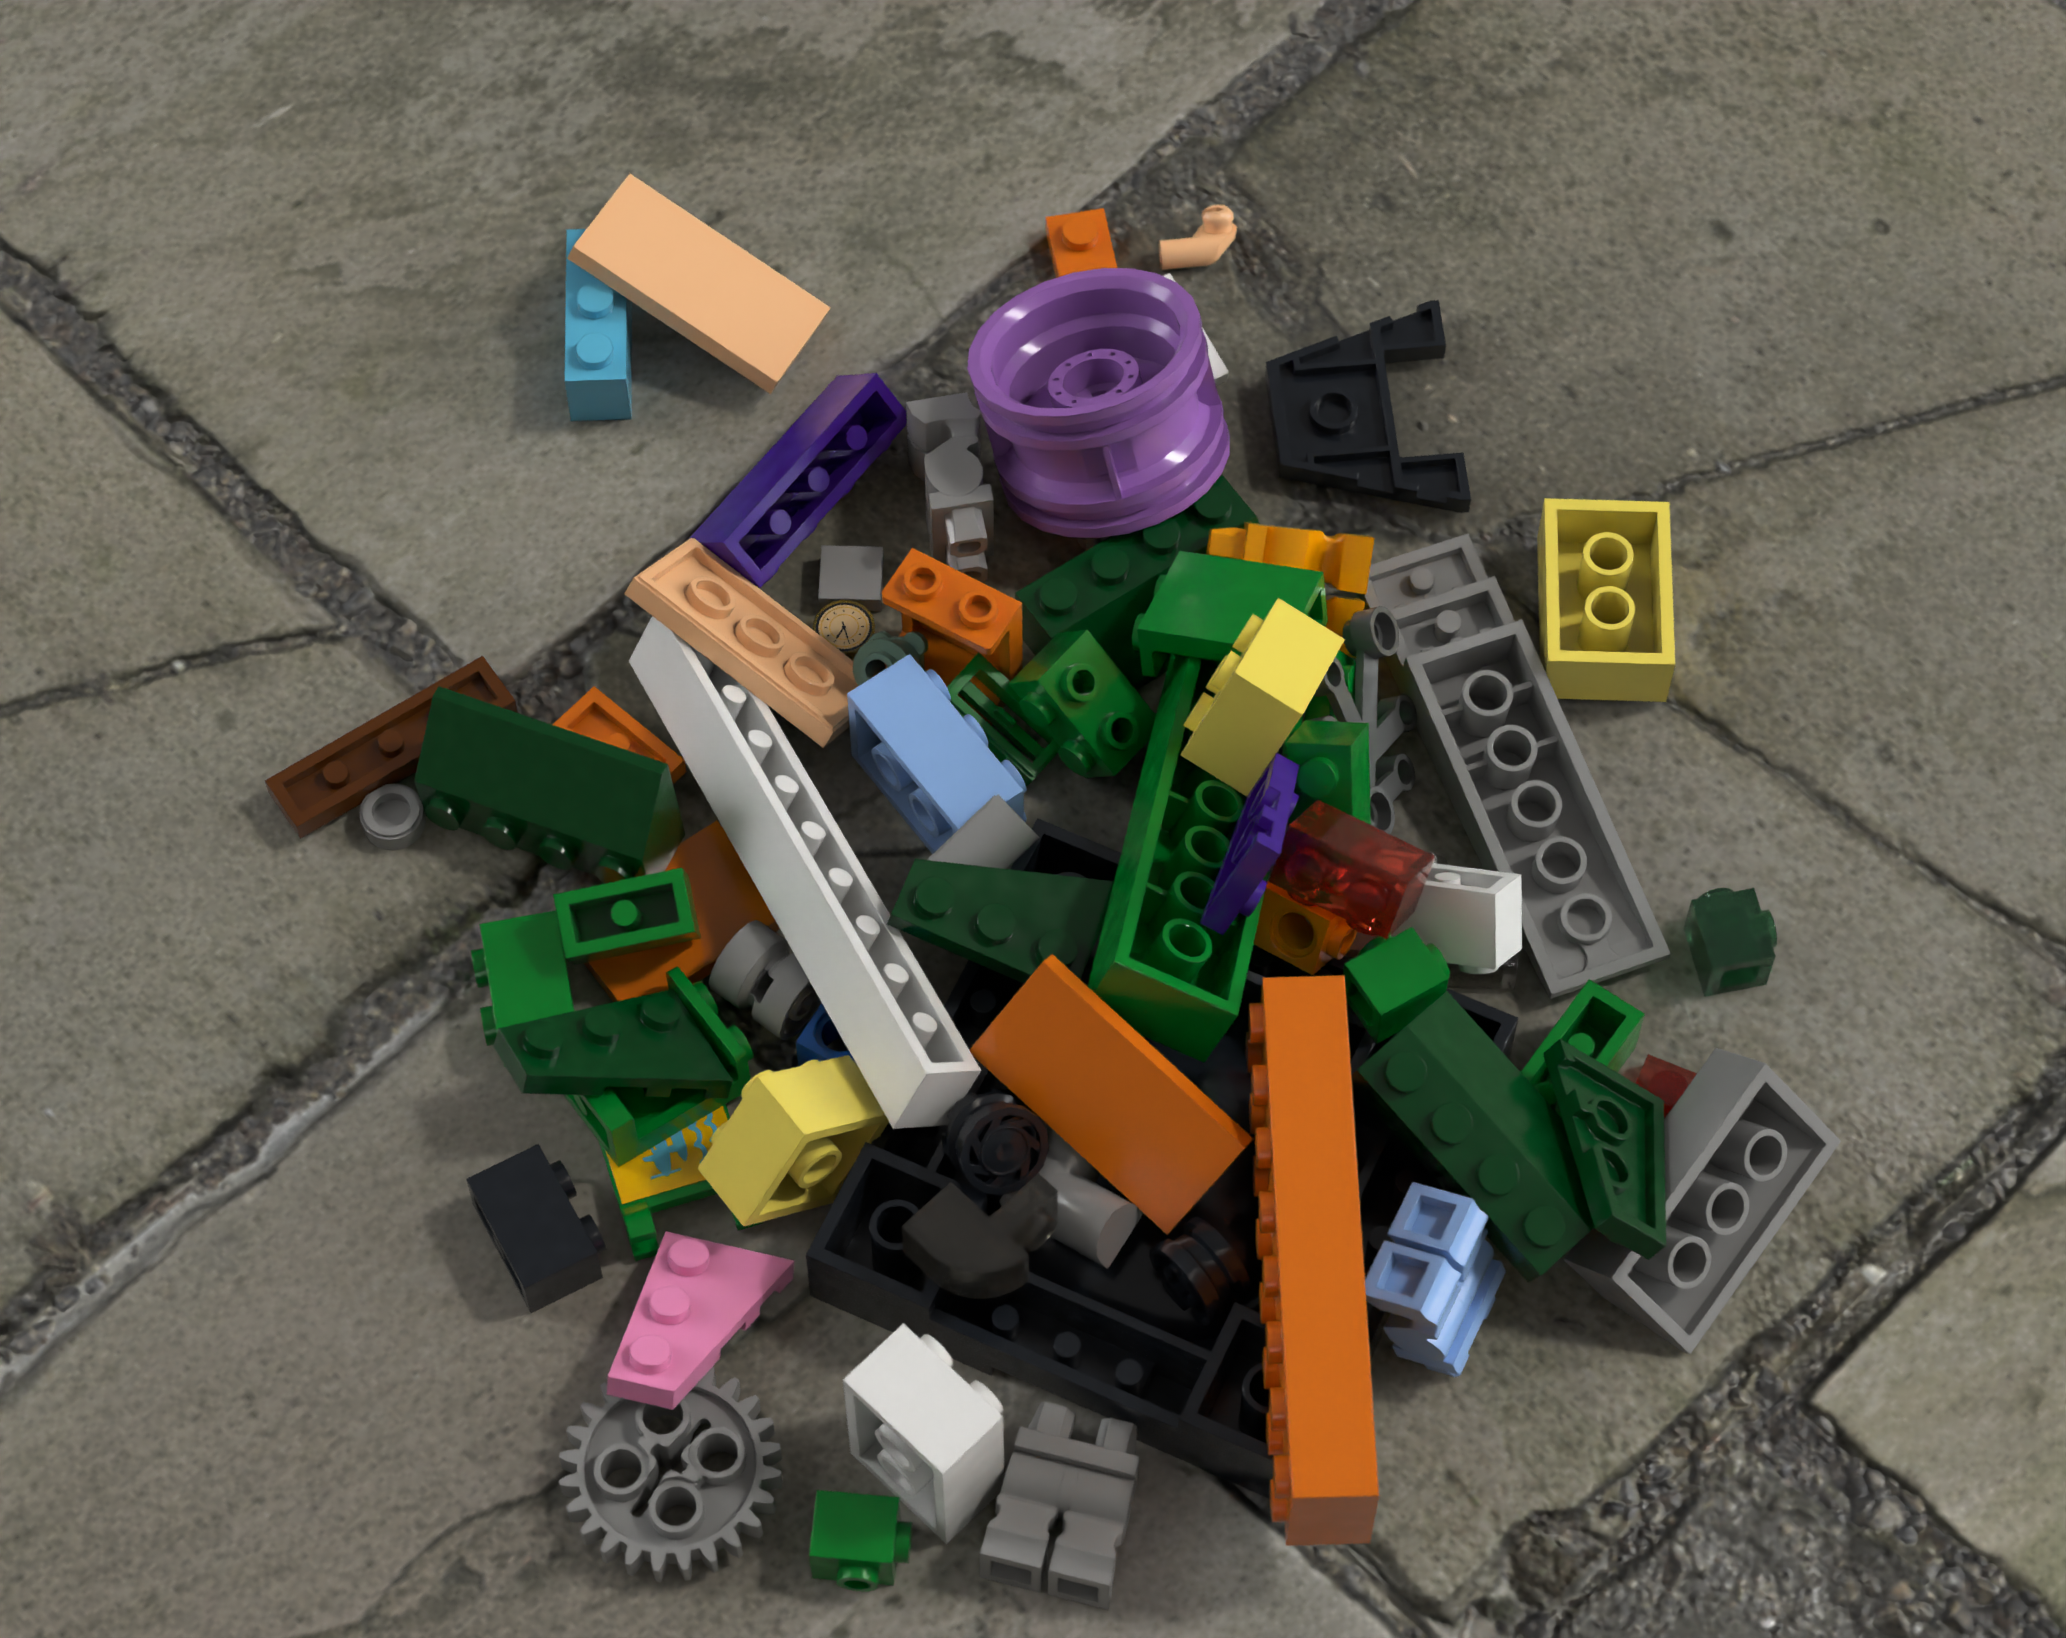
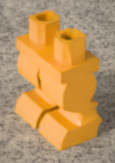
M1244 522V529L1235 527L1210 529L1206 555L1324 572V582L1329 587L1366 595L1375 538L1367 535L1345 533L1327 536L1320 530ZM1327 595L1328 622L1325 627L1343 638L1345 622L1350 620L1355 612L1364 610L1365 601L1358 598ZM1343 642L1339 650L1349 657L1356 658L1348 652Z

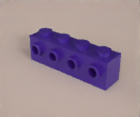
M877 373L836 376L691 537L695 538L755 586L761 588L776 574L781 564L798 545L813 533L817 524L832 507L853 488L858 478L875 459L889 448L893 439L907 425L906 410Z

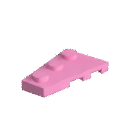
M665 1231L609 1371L607 1395L673 1410L720 1359L721 1348L739 1329L746 1331L759 1317L760 1306L774 1291L781 1293L791 1282L794 1274V1260Z

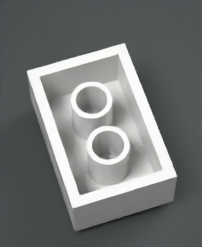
M903 1323L843 1379L850 1453L896 1497H899L900 1501L941 1540L948 1544L1001 1492L1004 1480L1003 1416L1001 1415L1003 1407L997 1397L984 1384L974 1380L969 1385L951 1368L954 1364L953 1360L937 1340L928 1334H924L919 1338Z

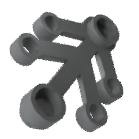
M1384 606L1357 611L1343 626L1345 647L1352 656L1356 657L1355 703L1345 683L1343 667L1335 657L1314 696H1327L1337 720L1330 715L1309 719L1315 721L1369 723L1371 846L1378 844L1382 837H1386L1392 832L1395 823V812L1392 802L1401 792L1410 791L1415 784L1414 766L1407 755L1401 753L1380 758L1402 733L1412 731L1417 721L1414 703L1405 694L1383 698L1379 701L1377 707L1378 659L1395 654L1399 646L1397 622L1390 610Z

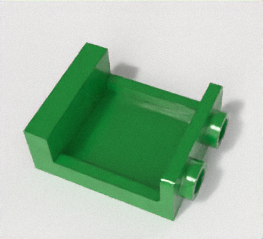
M1179 551L1167 575L1161 574L1155 585L1154 598L1146 613H1140L1134 623L1132 645L1135 651H1140L1143 676L1157 677L1169 653L1222 661L1225 655L1228 656L1230 651L1240 656L1242 653L1232 646L1252 614L1264 620L1278 598L1325 627L1328 617L1324 572Z
M678 966L666 972L668 989H674L733 1079L728 1099L704 1098L702 1089L672 1088L670 1097H645L643 1087H607L602 1096L564 1095L618 1167L739 1097L743 1087L751 1079L748 1061L753 1059L754 1056L748 1040L736 1025H731L728 1028L717 1016V1005L707 987L701 981L692 984Z

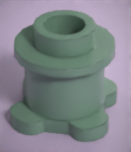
M886 631L874 634L867 643L859 648L854 657L853 674L855 682L858 686L885 670V664L887 667H890L909 654L926 672L924 653L928 649L927 639L917 631L909 632L905 636H891Z

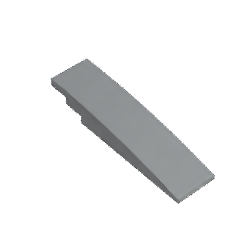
M1467 533L1371 564L1366 595L1357 593V596L1365 601L1364 610L1384 606L1390 610L1397 622L1399 646L1395 654L1385 657L1400 693L1409 696L1414 703L1417 714L1416 728L1484 870L1521 874L1522 946L1549 998L1552 999L1581 989L1589 979L1598 983L1668 959L1671 955L1670 950L1522 619L1514 620L1496 577H1487L1469 534Z

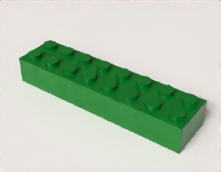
M1171 654L1088 987L1140 1035L1201 1062H1205L1238 1016L1265 891L1253 913L1249 917L1239 913L1224 935L1200 923L1247 797L1180 755L1193 734V731L1183 726L1203 692L1213 698L1216 695L1205 687L1221 661ZM1303 715L1277 752L1287 758V741L1301 726ZM1268 871V873L1265 875V877L1263 878V880H1265V881L1268 880L1269 871Z

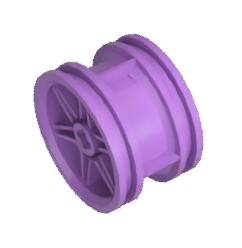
M1100 268L1054 278L1016 295L997 309L978 330L969 348L967 369L993 449V458L1009 507L1022 521L1041 531L1075 538H1102L1135 532L1159 524L1187 509L1208 492L1223 472L1230 455V434L1224 419V409L1217 392L1208 356V345L1202 331V320L1193 297L1177 282L1157 273L1132 268Z

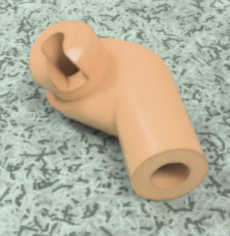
M1211 205L1203 210V225L1198 228L1193 237L1159 240L1161 270L1203 267L1214 264L1235 240L1237 226L1232 223L1234 218L1232 210L1225 205Z

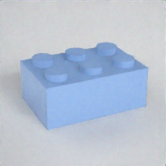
M909 654L847 693L851 754L932 854L994 795H999L1026 823L1024 793L1027 789L1021 774L1010 761L1005 759L1000 762L988 748V739L980 724L970 714L961 716L950 702L951 696L948 688L934 670L929 669L925 672Z

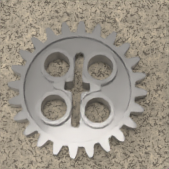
M714 1367L705 1374L673 1410L607 1395V1383L601 1384L600 1387L605 1405L600 1408L586 1402L581 1404L582 1416L589 1426H568L566 1430L568 1440L577 1449L560 1452L559 1456L562 1469L573 1473L559 1480L562 1495L564 1497L576 1498L566 1506L570 1522L587 1520L580 1529L583 1543L589 1545L604 1538L600 1548L602 1560L608 1564L624 1552L627 1574L631 1576L640 1569L644 1561L651 1562L655 1580L659 1582L665 1576L668 1564H678L680 1573L686 1581L691 1579L693 1561L702 1559L713 1573L717 1572L718 1559L716 1552L722 1548L737 1558L743 1556L738 1535L741 1532L756 1538H760L763 1535L761 1522L754 1513L775 1514V1498L764 1490L778 1489L783 1484L781 1471L770 1467L782 1460L780 1443L766 1442L775 1434L772 1418L755 1420L761 1411L759 1398L754 1395L737 1402L741 1393L739 1380L734 1377L727 1381L720 1389L717 1388ZM663 1415H672L682 1421L675 1431L668 1434H656L648 1429V1426L655 1418ZM703 1423L710 1425V1429L704 1430L693 1440V1433L699 1425ZM717 1452H727L736 1458L734 1465L722 1472H712L702 1466L708 1456ZM682 1460L684 1471L679 1474L672 1469L677 1467ZM663 1465L671 1470L661 1479L659 1468ZM620 1468H632L640 1473L638 1480L625 1488H615L606 1483L609 1475ZM649 1500V1507L640 1517H634L632 1512L641 1508ZM676 1505H685L695 1511L693 1518L680 1526H670L660 1520L667 1509Z

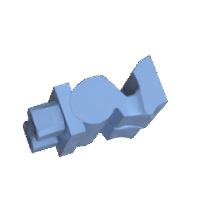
M1412 1182L1387 1233L1395 1243L1384 1240L1365 1279L1366 1301L1381 1311L1391 1313L1384 1329L1389 1339L1394 1342L1392 1347L1398 1357L1424 1364L1429 1370L1456 1377L1460 1376L1469 1358V1349L1483 1319H1487L1496 1300L1495 1294L1506 1271L1501 1261L1492 1259L1494 1249L1485 1240L1488 1230L1484 1227L1488 1215L1478 1208L1474 1199Z

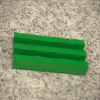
M978 652L947 686L951 696L950 702L962 717L970 714L976 719L986 734L990 751L1000 762L1005 759L1010 761L1021 774L1027 787L1057 755L1060 747L1046 729L1038 727L1025 716L1019 705L1021 698L1008 684L1010 681ZM974 676L977 677L1049 743L1044 749L1016 723L1012 716L1002 707L992 702L970 680ZM959 693L960 695H962L995 727H997L1007 738H1009L1030 759H1032L1033 762L1031 763L1022 753H1020L1010 742H1008L999 732H997L987 721H985L957 694Z

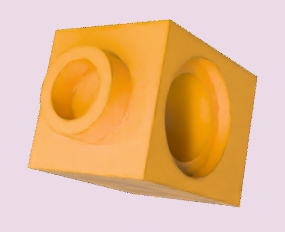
M1292 862L1267 881L1254 945L1313 975L1331 959L1336 958L1340 960L1349 951L1358 930L1357 924L1353 923L1352 919L1360 897Z

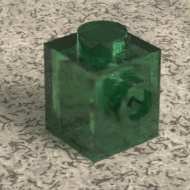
M1717 888L1703 893L1697 899L1691 900L1683 929L1704 997L1767 985L1776 957L1773 948L1777 945V932L1771 912L1768 909L1761 910L1755 889L1751 888L1734 892L1730 888Z

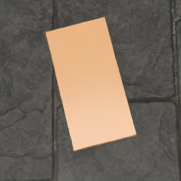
M629 174L574 244L567 257L568 260L769 394L775 389L831 308L632 174Z
M691 537L632 579L624 593L627 597L822 748L849 728L847 693L858 687L853 674L854 661L695 538Z

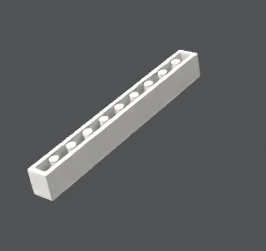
M652 616L629 663L892 1128L948 1125L950 1119L947 1115L955 1104L967 1095L981 1072L977 1062L899 929L887 925L890 918L888 910L768 705Z

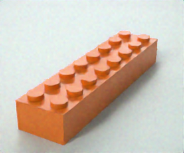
M1345 976L1263 978L1260 1003H1249L1248 1005L1249 1032H1246L1247 1073L1252 1072V1093L1249 1094L1250 1133L1255 1134V1156L1252 1159L1254 1197L1259 1196V1219H1256L1257 1259L1262 1260V1282L1259 1285L1261 1324H1266V1347H1263L1264 1388L1270 1389V1413H1267L1266 1417L1268 1455H1274L1273 1479L1270 1480L1272 1522H1285L1286 1546L1368 1544L1371 1542L1379 1486Z

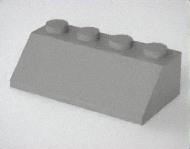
M1715 1048L1664 1119L1666 1247L1650 1260H1647L1625 1246L1610 1241L1604 1234L1595 1230L1594 1227L1572 1247L1564 1258L1604 1299L1687 1354L1692 1353L1841 1142L1766 1063L1719 1048Z

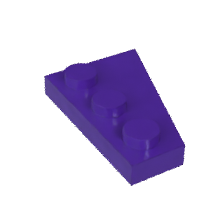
M1276 753L1246 798L1200 920L1201 924L1221 935L1225 934L1239 913L1249 917L1257 907L1267 886V881L1263 880V878L1281 854L1287 821L1299 798V795L1294 793L1299 765Z

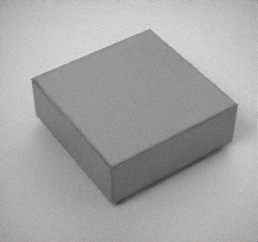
M821 545L819 609L825 610L829 606L838 603H852L863 608L865 611H881L883 547Z

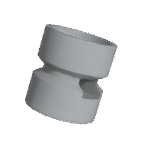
M755 920L746 924L727 943L711 971L709 986L712 991L738 1009L744 1010L752 1006L753 1020L778 1038L786 1041L796 1036L806 1027L822 1002L795 954H789L790 946L787 940L764 923Z

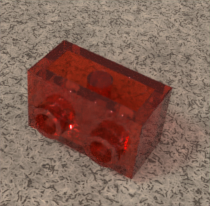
M1317 800L1289 825L1283 840L1281 854L1275 862L1269 882L1287 890L1288 895L1300 904L1321 907L1346 919L1347 924L1357 932L1371 936L1379 935L1388 939L1415 912L1436 856Z

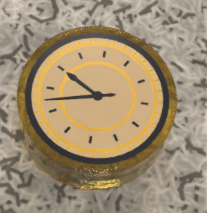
M839 600L827 604L817 613L813 622V630L853 661L859 648L867 643L871 636L876 634L875 621L871 612L862 604L850 600Z

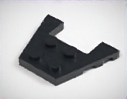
M1431 300L1419 304L1415 313L1394 321L1390 316L1371 322L1369 330L1339 341L1337 336L1266 362L1265 378L1279 478L1458 513L1469 512L1471 495L1464 452L1400 457L1385 363L1444 359L1446 341L1439 300Z

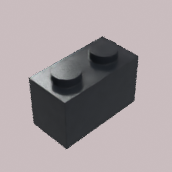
M539 1144L466 1179L473 1206L530 1313L603 1278L598 1254L606 1250V1245L590 1214L581 1218L577 1216L569 1199L577 1196V1193L566 1168L560 1160L549 1164Z

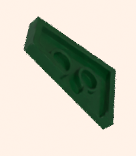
M915 859L887 925L1024 984L1051 954L1081 979L1103 926L1114 881Z

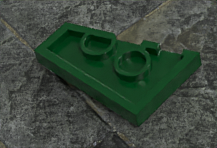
M674 989L498 1028L493 1046L522 1094L602 1096L607 1087H643L645 1097H670L672 1088L702 1089L704 1098L728 1099L733 1079Z
M1559 1039L1543 1055L1595 1230L1604 1234L1610 1241L1623 1245L1645 1259L1650 1260L1666 1247L1664 1100L1562 1039Z

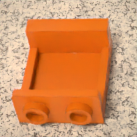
M911 548L882 590V602L901 612L902 632L899 636H905L912 631L920 632L925 636L928 641V649L924 653L925 670H934L941 677L946 687L978 652L1011 681L1023 669L1022 602ZM974 676L970 680L992 702L1004 708L1006 704L977 677ZM959 693L957 694L985 721H987L992 726V723L985 716H983L973 705H971L962 695H960Z

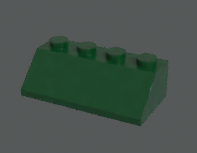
M1221 474L1208 492L1184 511L1159 524L1128 534L1110 536L1015 592V599L1022 602L1023 641L1036 656L1058 633L1088 629L1137 690L1167 672L1171 653H1169L1157 677L1143 676L1140 651H1135L1132 645V632L1135 620L1140 613H1146L1154 598L1155 585L1161 574L1167 575L1179 551L1206 554L1210 529L1227 527L1244 529V522L1260 524L1257 516Z
M440 686L435 691L432 697L414 781L425 815L432 822L447 830L455 831L461 828L484 836L490 843L504 850L518 848L533 853L558 869L570 870L573 867L593 874L605 884L666 870L685 836L668 764Z
M1448 991L1404 1027L1351 1076L1352 1087L1445 1191L1474 1199L1478 1208L1488 1215L1484 1227L1488 1230L1486 1236L1528 1283L1543 1275L1594 1228L1563 1119Z

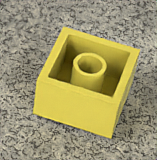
M1280 598L1276 600L1264 620L1252 614L1232 646L1242 654L1239 656L1230 651L1228 656L1225 655L1205 687L1216 695L1213 698L1203 692L1183 726L1193 731V734L1180 755L1247 797L1302 717L1345 639Z
M849 1055L820 1062L814 1059L801 1066L777 1072L766 1070L754 1076L743 1087L741 1091L742 1100L729 1120L724 1122L712 1135L711 1142L713 1145L697 1169L744 1227L833 1203L865 1142L871 1144L873 1140L878 1138L889 1121L857 1064Z

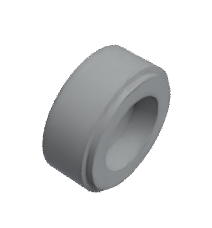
M385 784L368 794L360 806L359 814L364 834L373 845L386 850L406 848L417 841L424 831L426 817L420 797L414 790L405 785Z

